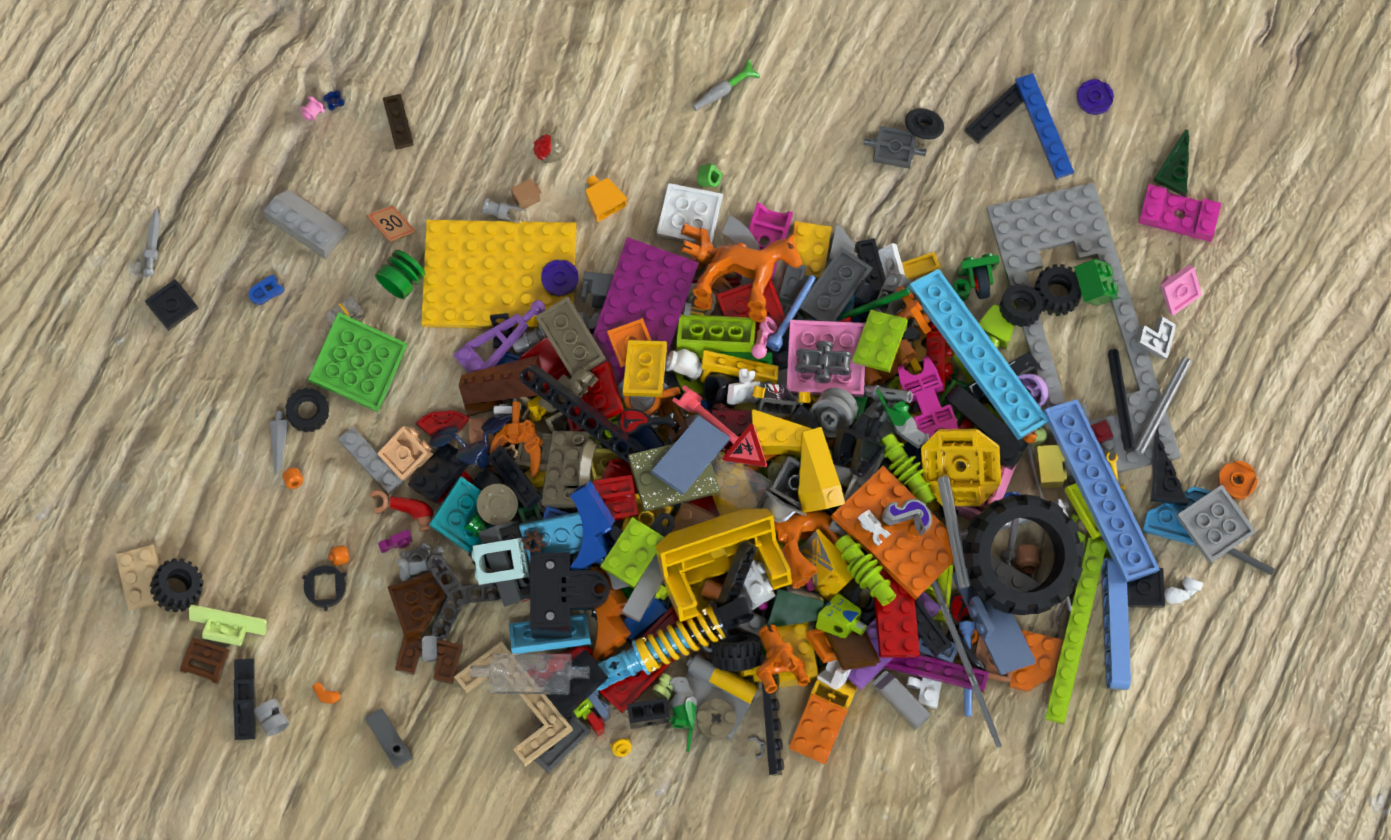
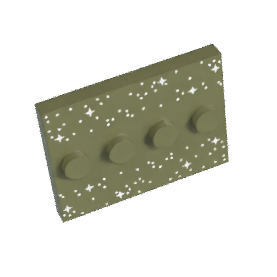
M674 444L628 455L644 512L719 494L720 489L712 463L709 464L688 491L681 495L651 474L653 468Z

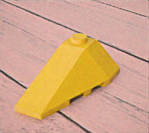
M822 427L803 431L798 497L802 512L823 510L845 504L841 485Z

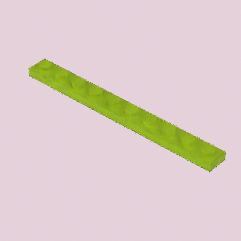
M1089 537L1087 540L1085 556L1081 565L1083 571L1076 585L1072 611L1069 615L1044 719L1064 725L1107 547L1105 542Z

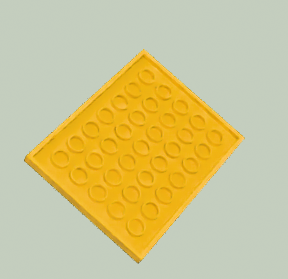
M427 220L424 260L426 275L423 280L421 326L493 328L490 315L508 313L510 318L516 314H519L521 317L530 310L532 302L540 300L545 304V310L567 296L574 305V291L566 296L558 297L551 295L542 286L541 275L543 268L553 260H566L575 266L577 224L573 222L516 223L512 221ZM537 315L526 322L529 326L527 329H539V322L536 319ZM504 319L496 320L497 323H502L506 321ZM517 323L516 325L512 326L513 329H516V327L519 324Z

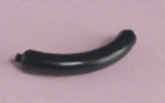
M958 633L968 660L978 670L986 671V666L973 654L962 635Z

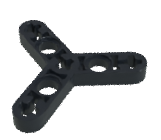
M431 554L427 557L426 567L445 594L444 600L430 627L431 635L437 639L443 640L447 638L463 604L501 599L499 592H496V596L492 593H486L487 597H485V589L493 590L494 586L497 588L496 582L481 585L479 583L461 585L440 555ZM432 559L439 560L438 566L441 569L444 567L446 569L439 572L435 566L431 567L433 564ZM443 574L451 576V581L448 584L441 582ZM479 588L481 591L480 596L472 598V589ZM459 590L461 597L455 599L454 603L457 604L455 607L449 604L448 601L453 602L454 596L452 593ZM447 607L453 609V615L450 618H445L443 615V611ZM441 618L442 620L449 623L448 625H446L445 623L443 624L442 629L444 630V633H439L437 636V631H435L436 627H441L442 622L439 621Z

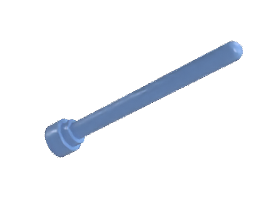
M810 275L807 278L776 334L768 338L766 346L773 351L780 350L783 345L782 337L790 325V320H793L816 278L814 275Z
M959 622V631H961L965 643L971 650V635L975 631V622ZM964 688V714L970 717L972 715V690Z

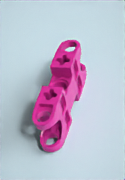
M926 356L923 357L924 368L920 374H910L904 369L903 365L898 366L902 390L913 393L911 402L917 400L922 415L914 417L917 430L925 435L928 433L930 438L938 429H958V425L951 405L940 406L936 393L944 390L936 367L930 358Z

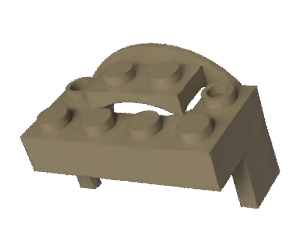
M553 431L541 502L545 508L548 506L558 510H565L568 513L579 512L570 497V494L576 488H567V486L579 487L590 481L594 452L596 448L604 449L602 444L588 432Z

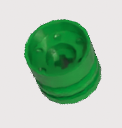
M396 249L392 253V257L390 256L387 259L389 265L383 264L375 273V278L389 293L405 300L413 291L411 284L418 285L426 273L416 260L405 252Z

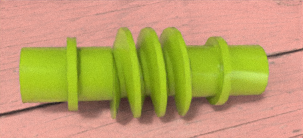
M893 433L881 439L879 443L886 446L883 456L889 458L892 462L888 469L890 471L895 470L893 476L899 477L898 480L904 483V486H908L912 495L926 505L932 502L936 497L929 488L931 484L930 482L926 483L921 476L925 469L917 470L920 462L912 463L916 456L908 458L903 449L904 444L899 443Z
M849 534L841 537L835 546L841 552L842 560L849 562L846 570L855 578L857 584H860V588L865 589L868 587L871 597H876L882 606L893 601L896 594L890 587V581L888 579L884 580L880 575L883 567L881 565L875 567L878 561L876 559L870 561L873 555L868 554L865 556L861 551L862 546L860 543H855Z

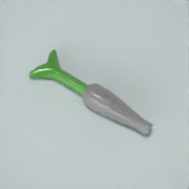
M747 59L742 72L728 81L723 80L710 89L699 101L692 105L693 109L697 111L703 106L726 96L731 92V87L746 77L760 78V75L752 69L750 60Z

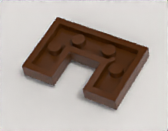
M418 634L408 638L404 636L395 667L396 671L415 675L419 658L422 657V638L424 636ZM437 639L436 661L438 662L433 677L434 680L453 684L463 645Z

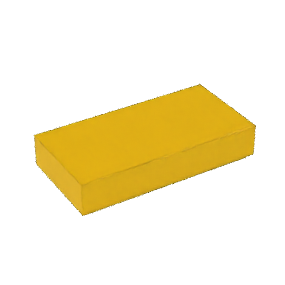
M934 252L902 262L905 276L909 280L925 276L937 269L941 270Z

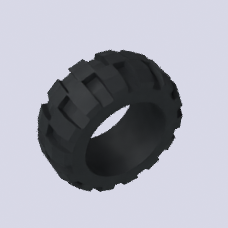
M1027 494L1007 496L1006 498L995 500L984 507V510L973 518L967 528L969 531L962 545L970 583L974 588L975 594L983 602L992 605L996 610L1017 615L1039 614L1051 610V607L1062 603L1072 593L1071 589L1075 582H1079L1083 571L1081 560L1085 556L1084 544L1080 542L1077 533L1079 529L1072 517L1069 518L1063 512V508L1053 501H1047L1040 498V496ZM1017 518L1028 519L1040 525L1049 535L1054 547V564L1049 576L1041 585L1026 592H1019L1006 586L996 575L991 563V546L997 532L1005 524Z

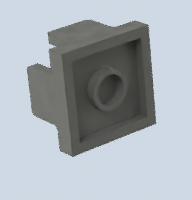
M584 271L582 302L586 303L587 293H591L593 295L592 307L602 309L613 275Z

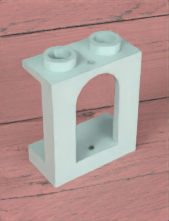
M522 538L473 546L472 559L476 564L475 578L479 585L530 577L526 551L523 549L524 542L521 541ZM511 550L514 569L487 573L484 559L485 554Z

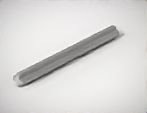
M1182 357L1134 448L1136 454H1144L1191 364L1189 358Z
M942 476L938 479L958 585L961 589L968 588L970 580L965 566L963 545L950 480L948 476Z

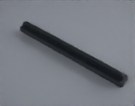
M1110 349L1108 351V359L1123 448L1125 451H1133L1135 444L1119 351L1117 349Z

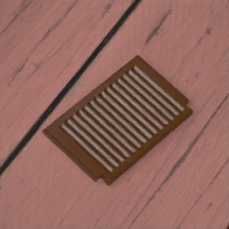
M852 631L846 638H840L839 636L824 632L843 671L876 666V663L881 662L866 631L862 635Z

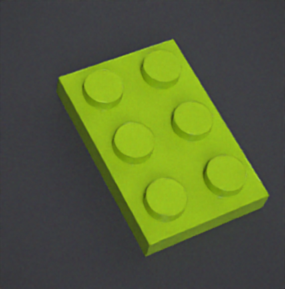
M870 310L852 359L853 363L890 373L908 323L907 319Z
M632 517L600 568L630 587L635 588L656 556L655 546L665 537Z

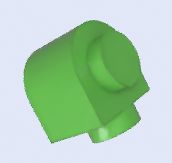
M713 164L701 165L697 180L701 187H716L719 185L723 173Z

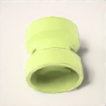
M662 673L659 677V683L654 685L652 692L660 698H666L668 701L673 690L672 685L669 686L672 677Z

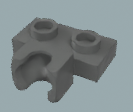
M787 264L778 298L791 302L795 301L808 276H805L807 266L801 265L799 268H792Z

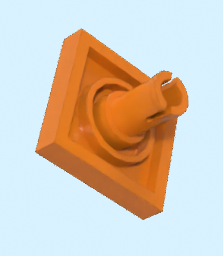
M903 285L898 287L896 290L899 291L901 289H904ZM910 290V295L902 297L906 305L905 309L894 316L906 318L907 320L910 318L915 319L924 334L931 331L928 325L930 320L925 312L922 313L923 308L917 300L914 301L916 298Z

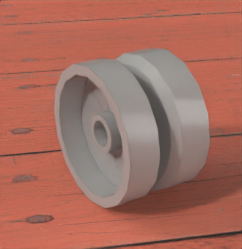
M835 387L823 391L810 411L817 416L814 422L825 429L823 432L824 436L832 438L837 437L840 424L850 427L857 416L858 406L856 400L849 392Z

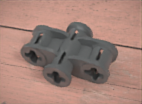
M817 342L816 348L818 350L798 349L796 351L798 359L795 371L799 373H816L814 376L815 382L829 383L831 381L829 374L842 376L851 374L849 364L852 354L846 351H831L833 349V343Z

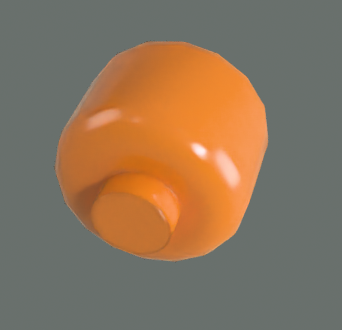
M288 468L282 475L283 481L289 489H296L303 484L304 479L298 468Z
M346 546L332 547L330 554H328L329 561H332V564L335 566L347 564L349 562V553Z

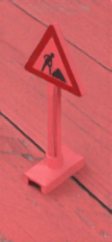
M685 385L682 387L686 391L680 400L674 397L672 401L690 413L692 411L697 412L706 421L730 437L733 445L723 456V461L767 467L754 424L750 423L740 437L736 436L701 406L703 398L698 393Z

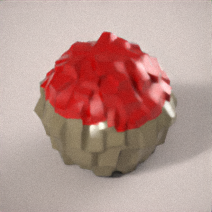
M545 134L533 142V151L538 159L544 163L559 160L562 154V143L555 135Z

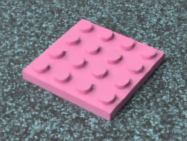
M790 320L787 388L791 394L810 392V395H821L826 389L837 387L846 390L853 397H864L865 366L854 364L852 359L866 323ZM817 342L833 343L831 351H846L852 354L849 364L851 374L846 376L829 374L831 377L829 383L815 382L814 376L816 373H799L795 371L798 359L796 351L798 349L818 350L816 348Z

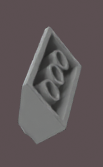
M289 190L275 196L263 210L266 220L325 259L349 231L346 227Z

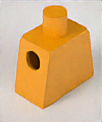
M593 175L586 180L589 188L585 190L586 199L597 223L627 206V197L609 178L599 182L597 177Z

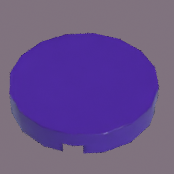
M1092 79L1082 83L1076 98L1079 107L1088 114L1099 115L1108 111L1112 106L1114 94L1109 84L1103 83L1098 79Z
M553 260L542 270V286L551 295L558 297L566 296L572 293L578 285V271L569 261Z

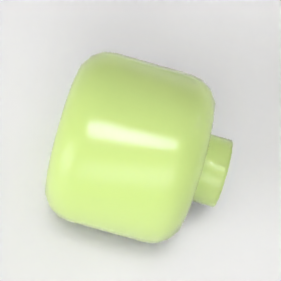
M1040 427L1034 431L1037 434L1036 441L1031 444L1034 447L1042 446L1047 439L1046 430Z

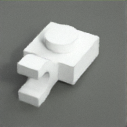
M870 510L865 511L858 517L861 521V526L865 530L874 533L873 541L877 546L882 543V540L879 538L880 534L885 538L891 535L881 527L882 524Z

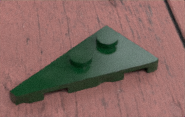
M1185 129L1154 177V182L1183 197H1186L1188 192L1190 136L1187 129Z

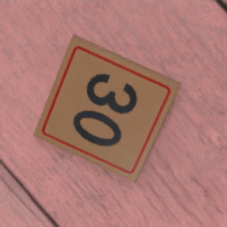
M393 205L366 215V218L389 243L416 232Z

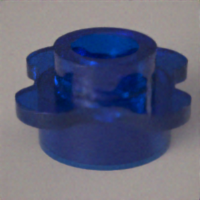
M331 91L324 95L323 100L327 103L328 110L333 111L338 106H344L345 101L341 99L339 91Z

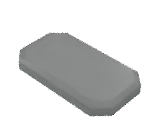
M424 636L422 638V659L425 662H435L437 660V638L435 636Z

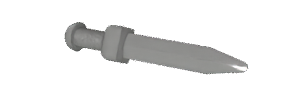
M158 209L154 210L151 218L147 249L144 250L146 267L143 269V273L146 276L154 274L153 264L158 259V251L156 250L160 224Z
M1019 518L1012 520L1007 551L1002 550V558L1011 567L1013 560H1015L1014 548Z

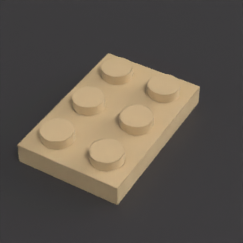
M150 545L116 554L128 610L131 611L158 604V601L154 602L152 599L154 595L150 593L152 588L150 583L159 567L155 546Z

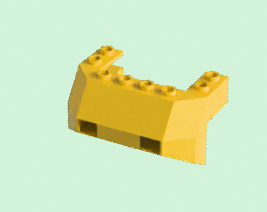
M743 508L669 533L655 546L666 591L680 622L699 615L696 609L697 601L690 585L729 572L736 551L743 541L748 540L757 547L753 560L764 564L766 568L765 573L770 580L773 590L792 584L790 567L776 540L774 516L768 509Z

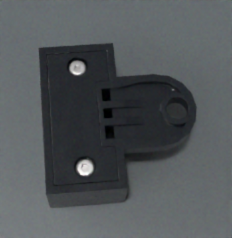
M570 552L530 553V630L532 639L572 638V611L593 610L604 605L610 594V587L606 577L598 571H572L570 567L572 564ZM597 586L605 587V591L601 594L596 593L594 590Z

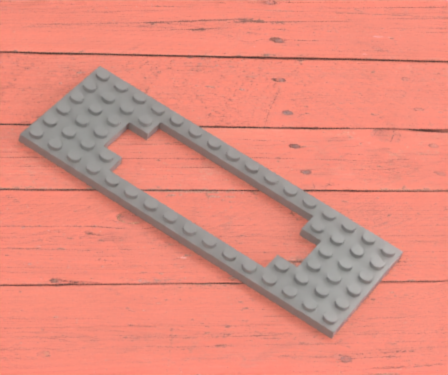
M1095 183L987 206V214L1009 287L1017 284H1025L1030 287L1026 272L1043 268L1039 251L1074 244L1078 260L1097 256V260L1111 265L1113 269L1112 278L1119 291L1117 293L1118 299L1111 301L1138 387V391L1126 394L1134 444L1136 446L1162 395L1148 351L1135 344L1140 325ZM1022 299L1014 300L1016 310L1020 312H1028L1030 310V304ZM1039 316V319L1033 325L1023 326L1022 330L1028 350L1040 366L1035 373L1046 382L1048 398L1045 406L1050 408L1066 402ZM1086 403L1080 404L1090 426L1103 420L1107 421L1114 437L1099 445L1104 455L1107 451H1110L1109 459H1113L1114 454H1117V473L1151 466L1154 436H1159V439L1163 442L1168 459L1171 461L1180 459L1181 455L1167 411L1162 417L1144 454L1138 455L1134 450L1125 451L1123 448L1118 414L1091 420ZM1066 461L1063 462L1069 484L1076 483Z

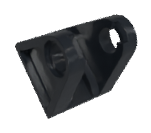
M860 413L854 428L840 424L832 452L833 463L845 466L852 458L850 471L857 477L864 476L886 448L885 445L876 441L883 422Z

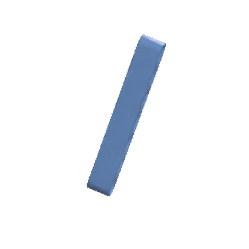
M1105 557L1102 564L1106 686L1108 689L1128 690L1131 684L1127 582H1123L1113 559Z

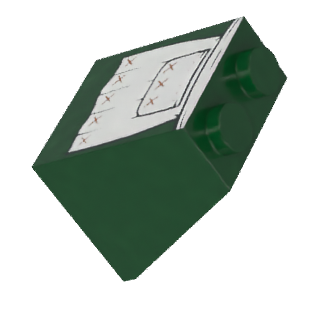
M787 585L773 590L776 596L769 601L765 622L767 627H770V625L779 627L817 621L818 614L826 604H824L820 593L808 592L801 588L793 589L792 586Z

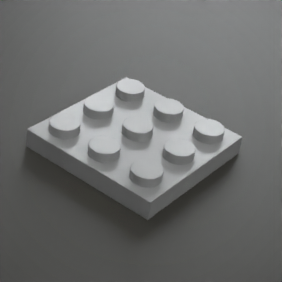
M1220 485L1175 516L1209 564L1256 533L1223 485Z

